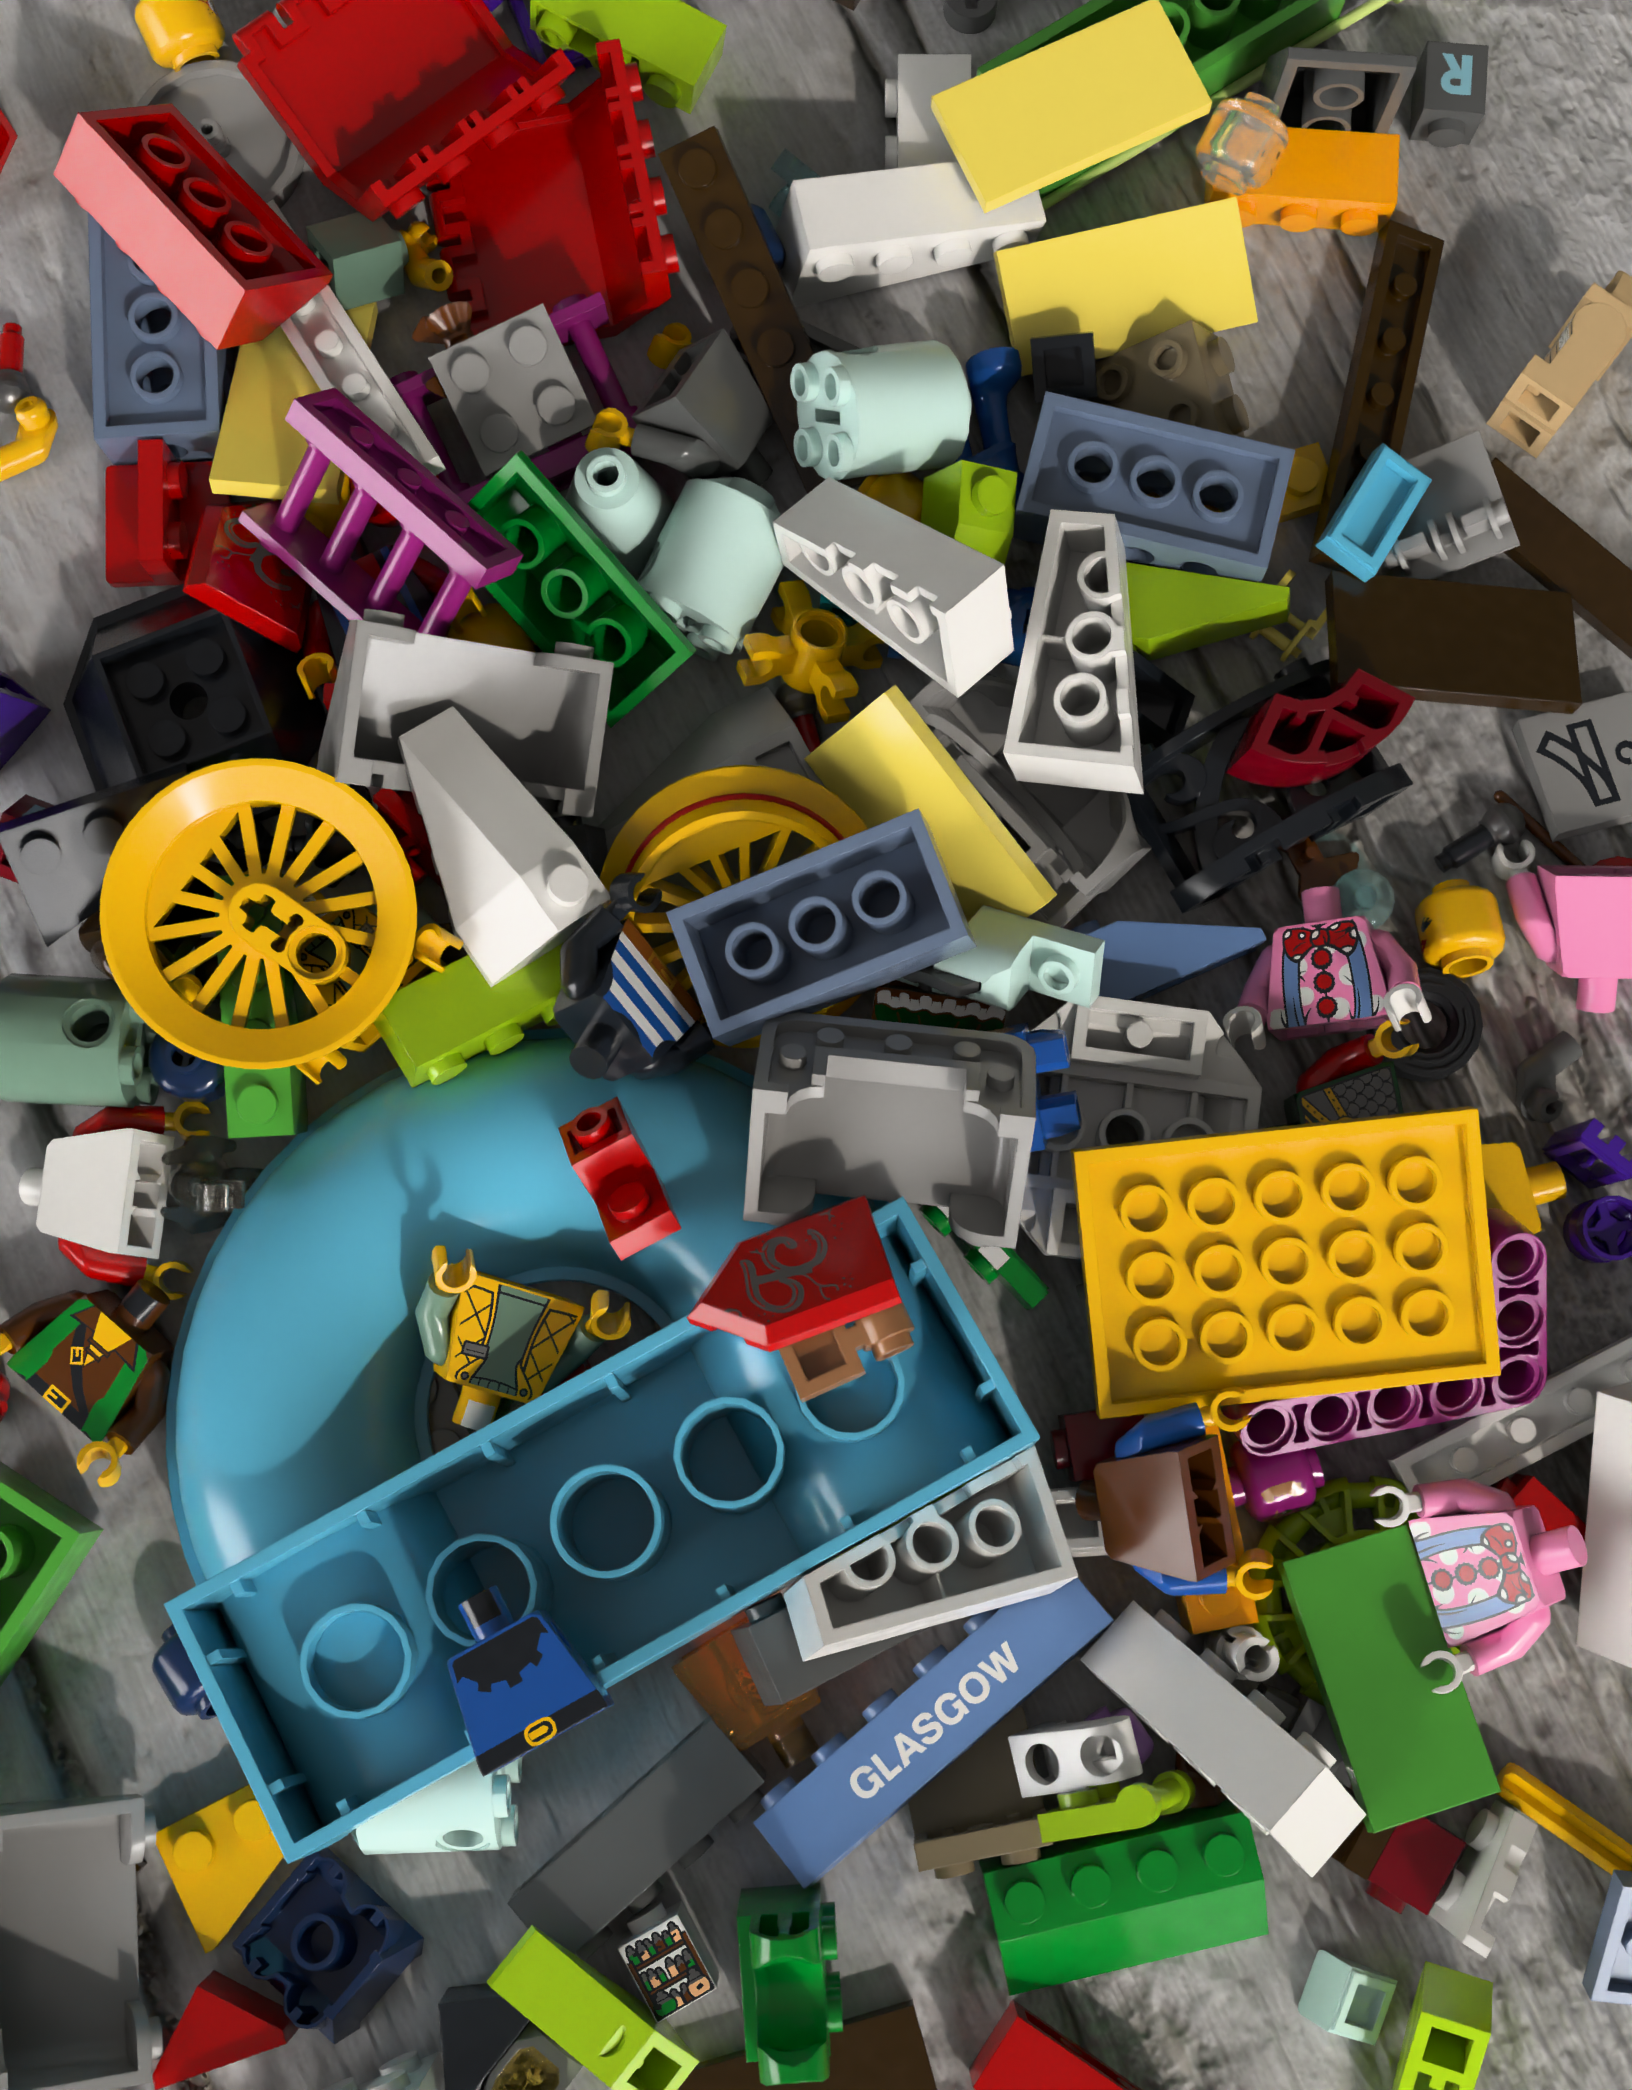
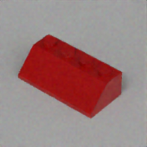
M172 103L77 113L53 175L75 197L78 205L89 212L115 240L119 249L131 257L156 284L157 289L174 303L197 328L198 333L206 341L210 342L216 350L262 341L329 284L334 274Z

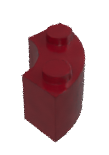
M1359 668L1332 694L1325 698L1298 700L1275 693L1249 720L1226 773L1244 781L1271 787H1299L1325 781L1349 769L1389 736L1407 715L1416 698Z

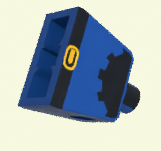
M497 1585L472 1596L458 1605L476 1644L447 1660L476 1762L483 1777L494 1773L614 1705L608 1691L546 1610H536L515 1622Z

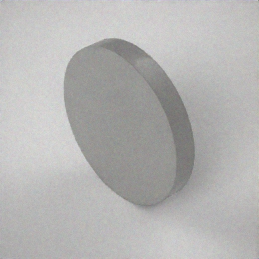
M205 60L182 66L178 72L173 70L164 75L145 92L136 107L172 103L266 203L274 200L280 209L291 197L302 175L305 159L237 68L238 62Z

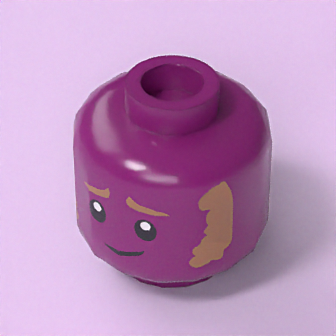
M1239 1440L1231 1446V1467L1227 1469L1235 1507L1244 1505L1254 1520L1268 1522L1307 1510L1315 1503L1316 1489L1324 1487V1476L1315 1448L1274 1456H1257L1249 1453Z

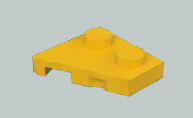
M250 1784L156 1832L155 1844L206 1954L222 1943L229 1930L266 1884L270 1875L284 1856Z

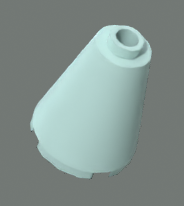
M604 447L589 452L581 459L565 497L570 506L635 580L638 581L675 505L668 492L628 454L616 448Z

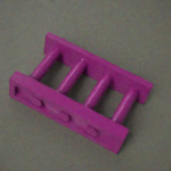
M598 292L589 297H586L585 294H575L561 300L553 307V313L549 314L561 343L564 344L573 340L604 409L616 408L626 417L628 427L635 429L637 424L632 419V416L638 407L635 405L630 406L595 331L596 328L610 323L606 304L601 293ZM428 369L420 374L417 371H406L395 375L389 380L446 468V470L438 474L439 480L467 504L492 478L470 487L469 483L461 482L426 407L443 399V397L429 391L425 385L429 379L436 375L434 369ZM580 432L548 447L549 452L531 459L558 492L570 487L577 465L589 453L585 447L588 434L583 436ZM621 445L619 450L628 454L632 459L638 457L631 455L630 447Z
M335 387L294 398L285 420L305 437L308 444L305 454L283 500L277 499L243 510L238 519L245 528L258 538L260 544L267 551L277 555L349 621L363 620L364 609L388 611L405 615L404 628L416 630L418 633L445 637L471 587L478 589L512 575L524 555ZM332 461L352 479L355 489L329 539L304 516ZM377 503H379L400 522L402 531L375 580L350 557ZM426 545L447 563L450 572L422 622L396 598L422 548Z

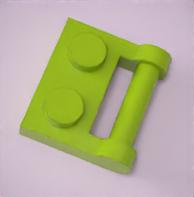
M1169 1770L1159 1774L1154 1779L1152 1785L1137 1782L1121 1790L1118 1781L1089 1786L1087 1790L1058 1794L1059 1807L1037 1815L1042 1843L1142 1828L1154 1823L1160 1815L1173 1814L1188 1808L1193 1803L1195 1797V1785L1187 1773L1181 1770Z

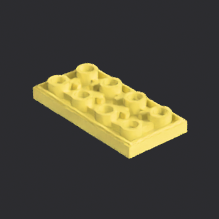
M1159 0L1143 2L931 96V109L984 213L1209 114L1212 105L1211 98Z
M1237 196L1003 249L993 253L1011 346L1019 350L1022 364L1021 377L1033 374L1031 337L1093 331L1096 360L1113 356L1119 351L1189 320H1193L1211 333L1258 322Z
M377 302L345 311L370 350L378 315ZM281 326L277 327L262 341L240 345L209 476L212 493L283 500L308 447L305 437L285 420V417L294 398L320 392L321 390ZM332 461L311 502L339 505L345 473Z
M896 684L804 758L825 787L847 803L864 821L868 829L919 808L931 828L967 922L972 919L983 905L1027 918L1048 904L1057 895Z

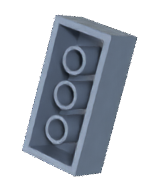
M919 808L666 912L712 1038L729 1047L760 1035L767 1020L796 1012L815 1013L977 947L931 828Z

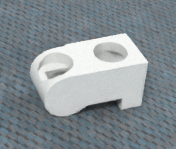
M1112 1716L1067 1723L1066 1720L1044 1722L1008 1736L1022 1798L1087 1790L1089 1786L1114 1783L1143 1773L1130 1716ZM1038 1744H1042L1049 1776L1044 1779L1037 1773L1033 1764V1751Z

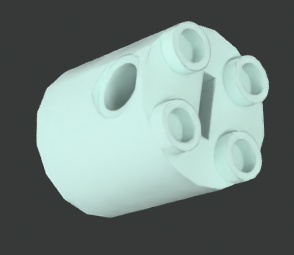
M937 340L875 345L843 352L824 350L813 354L808 362L797 363L792 368L790 385L793 396L797 400L799 429L796 431L793 441L794 454L800 466L814 467L821 477L825 479L830 477L839 481L869 475L883 476L940 469L952 465L962 454L969 433L972 406L971 395L960 362L947 345Z
M696 478L687 480L656 541L645 569L637 581L697 649L694 654L709 661H716L721 652L725 654L741 652L745 634L750 633L756 618L784 567L773 526V521L781 516L775 500L765 489L743 478Z
M522 1757L484 1777L475 1760L384 1811L350 1833L364 1855L501 1850L502 1847L517 1846L519 1813L517 1804H511V1783L521 1782Z

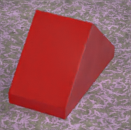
M213 1970L196 1987L152 2075L155 2090L285 2045L299 2028L285 2014L284 2006Z

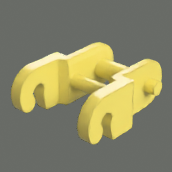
M1289 569L1277 585L1287 587L1296 576V573ZM1326 608L1316 621L1309 619L1306 623L1290 613L1288 623L1299 630L1293 640L1287 638L1273 626L1253 631L1249 638L1253 640L1260 634L1284 651L1280 657V661L1283 663L1290 654L1297 658L1302 652L1297 645L1303 637L1307 636L1313 640L1326 623Z

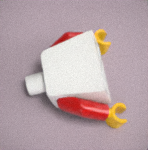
M187 1101L178 1106L175 1112H165L164 1106L105 1107L76 1126L71 1137L53 1139L46 1147L44 1168H29L23 1173L19 1183V1194L24 1204L38 1206L36 1225L39 1231L58 1237L60 1252L85 1276L128 1287H133L139 1279H145L163 1290L170 1300H176L187 1295L184 1292L169 1290L163 1280L169 1268L193 1273L194 1270L188 1263L182 1260H173L158 1267L147 1264V1258L159 1259L175 1139V1137L164 1135V1131H177L182 1139L188 1143L199 1144L207 1141L211 1137L210 1131L198 1130L192 1132L187 1131L183 1127L185 1119L191 1114H211L206 1105L201 1102Z

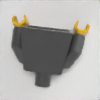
M679 322L668 324L664 327L662 334L654 335L647 351L648 359L657 367L665 369V371L633 414L632 419L637 424L636 428L628 427L626 417L616 408L603 409L596 415L592 429L589 431L585 441L587 451L591 452L604 447L620 449L621 445L631 448V455L666 464L686 474L690 479H714L730 473L732 477L743 478L761 486L768 480L773 470L756 445L773 421V416L753 378L750 365L741 358L724 328L692 343L691 333L684 324Z

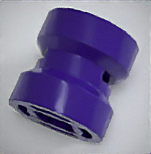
M1604 1196L1576 1205L1567 1214L1563 1224V1239L1569 1251L1578 1259L1587 1263H1607L1631 1257L1632 1200L1622 1196Z

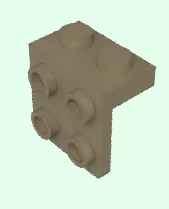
M1189 320L1119 351L1113 356H1108L1096 362L1098 396L1090 397V402L1245 438L1243 431L1249 429V418L1246 408L1240 397L1234 394L1229 376L1235 370V363L1228 343L1223 337L1214 335L1193 320Z
M1021 1705L1014 1709L908 1802L914 1830L913 1845L919 1872L934 1869L936 1879L958 1877L974 1872L975 1860L1000 1856L1002 1865L1022 1864L1041 1858L1040 1847L1053 1845V1842L1042 1843L1037 1815L1046 1812L1043 1796L1022 1798L1008 1736L1028 1729L1025 1712ZM1033 1754V1764H1034V1767H1035V1769H1036V1771H1037L1036 1764H1035V1759H1034V1754Z

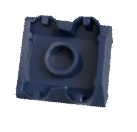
M326 1847L306 1856L234 1940L232 1946L242 1956L243 1965L254 1978L267 1980L284 1996V2012L296 2027L318 2029L333 2044H336L360 2029V2022L413 1959L422 1955L424 1937L336 1854Z

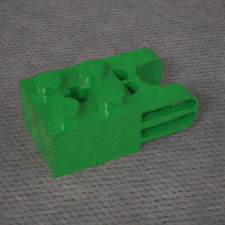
M820 1882L805 1889L801 1884L742 1888L736 1918L746 2063L758 2062L759 2081L765 2086L823 2082L830 2076V2033L843 2032L840 1971L827 1972L826 1960H838L835 1901H821Z

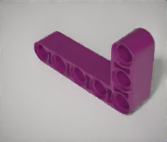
M1487 1208L1501 1376L1220 1406L1223 1415L1232 1420H1238L1243 1416L1251 1414L1253 1416L1258 1411H1261L1256 1417H1251L1243 1429L1233 1433L1249 1453L1257 1456H1274L1517 1408L1531 1403L1540 1395L1545 1387L1547 1378V1254L1545 1245L1535 1234L1508 1212L1500 1208Z

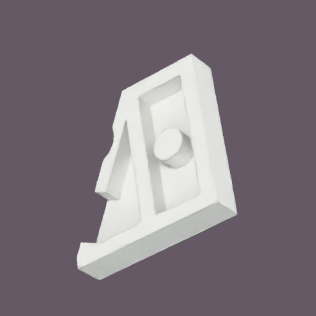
M1498 1800L1494 1801L1490 1810L1482 1809L1471 1822L1465 1837V1842L1469 1846L1456 1869L1453 1868L1429 1914L1461 1943L1484 1958H1487L1495 1937L1481 1929L1483 1920L1495 1898L1503 1903L1510 1900L1519 1877L1521 1863L1529 1850L1538 1826Z

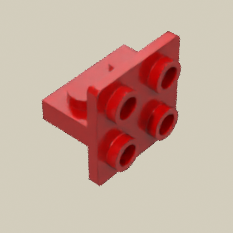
M163 439L138 440V464L111 465L106 468V581L111 587L180 585L185 582L202 510L206 505L232 503L231 495L212 493L209 476L213 461H178Z

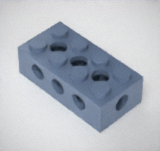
M88 212L94 440L113 465L138 464V440L163 439L178 461H213L234 374V347L216 350L210 342L206 341L188 318L170 299L157 289L156 284L131 257L119 249L115 240Z
M1046 391L1015 511L1013 538L1044 545L1051 509L1115 514L1125 547L1127 563L1261 583L1268 569L1295 450ZM1080 477H1092L1096 479L1098 482L1090 483L1084 481ZM1142 491H1151L1156 493L1160 497H1150L1144 494ZM1204 505L1214 506L1221 512L1210 511Z

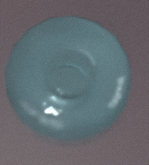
M1367 868L1354 869L1342 875L1333 886L1338 887L1340 890L1343 918L1365 916L1374 929H1378L1392 914L1395 903L1394 891L1389 881L1379 872Z

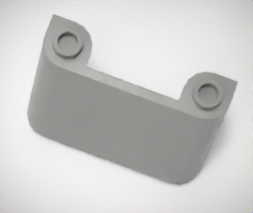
M364 609L363 620L349 621L319 749L317 770L333 776L335 782L412 792L398 746V737L453 706L545 811L593 818L614 663L594 660V647L574 643L556 642L554 653H536L418 633L416 630L403 627L405 615L388 611Z
M801 1012L767 1020L762 1028L752 1089L743 1221L762 1222L774 1226L787 1224L811 1213L815 1194L854 1198L865 1194L867 1199L892 1202L903 1196L907 1203L949 1207L948 1221L951 1230L971 1245L1016 1249L1036 1122V1054L1034 1048L1017 1036L997 1032Z
M139 1794L0 1804V2090H114L153 2082L152 2060L161 2059L163 2038L159 2017H148L147 2010L139 1997L136 1864L143 1861L146 1848H153L155 1846L156 1818L153 1807L145 1806L144 1797Z

